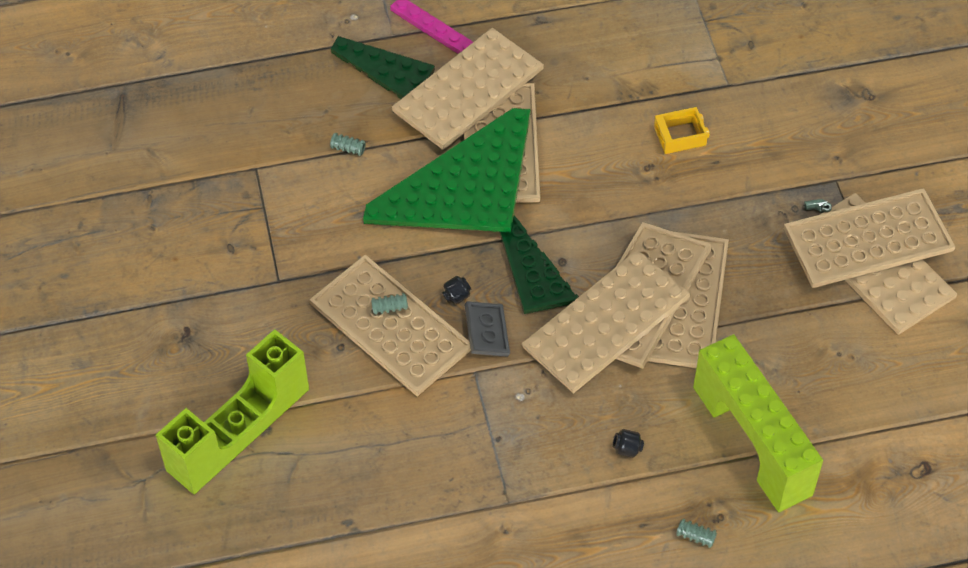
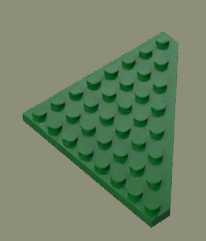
M510 109L366 204L363 217L364 224L511 232L531 109Z

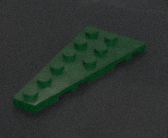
M340 36L336 38L331 47L332 54L346 63H351L355 66L356 70L359 72L363 71L368 75V78L386 90H391L400 99L424 82L435 71V65Z
M514 215L511 232L499 231L523 313L528 314L570 305L579 296L574 294L568 282L563 280L557 268L546 254L541 252L538 244L530 238L527 230Z

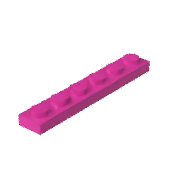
M396 0L390 6V11L457 54L473 43V41L409 0Z

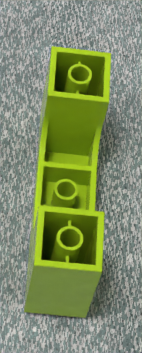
M275 329L246 354L249 374L245 384L213 415L203 422L185 408L156 434L166 471L194 495L309 390L304 352Z
M735 334L700 349L693 388L713 418L731 411L743 428L759 456L760 468L756 481L778 513L812 497L823 459Z

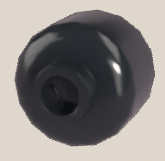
M455 276L444 283L445 291L442 293L448 302L452 301L454 304H458L470 296V290L472 289L464 277Z
M626 429L615 433L613 448L617 454L635 457L638 452H642L644 440H641L640 433Z

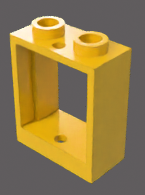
M697 107L655 115L654 128L664 154L707 145V138L710 136L709 130L704 126L702 113L699 114ZM693 123L696 135L677 139L671 138L668 127Z

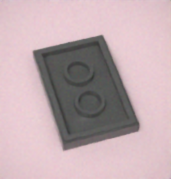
M466 301L465 313L471 354L508 357L510 348L503 304Z

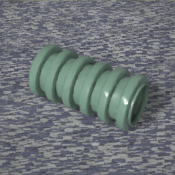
M334 133L330 146L332 149H341L344 152L347 150V153H357L361 156L364 153L366 143L365 140L360 141L358 138L354 140V137L349 138V136L344 137L342 134Z
M402 293L400 296L396 294V296L390 295V297L384 296V298L378 297V299L372 298L371 300L375 315L378 312L383 314L384 311L389 313L390 310L395 312L397 309L401 311L403 308L404 310L408 308L405 293Z
M684 518L680 521L676 532L677 536L680 537L682 535L684 539L689 538L690 541L696 540L695 543L701 542L703 546L705 544L708 545V548L713 546L717 535L716 530L711 531L709 527L705 529L703 525L701 527L698 526V523L692 524V521L686 522Z

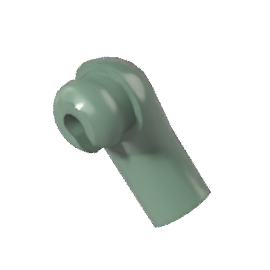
M823 199L805 201L804 209L806 211L815 209L823 213L830 212L832 205Z

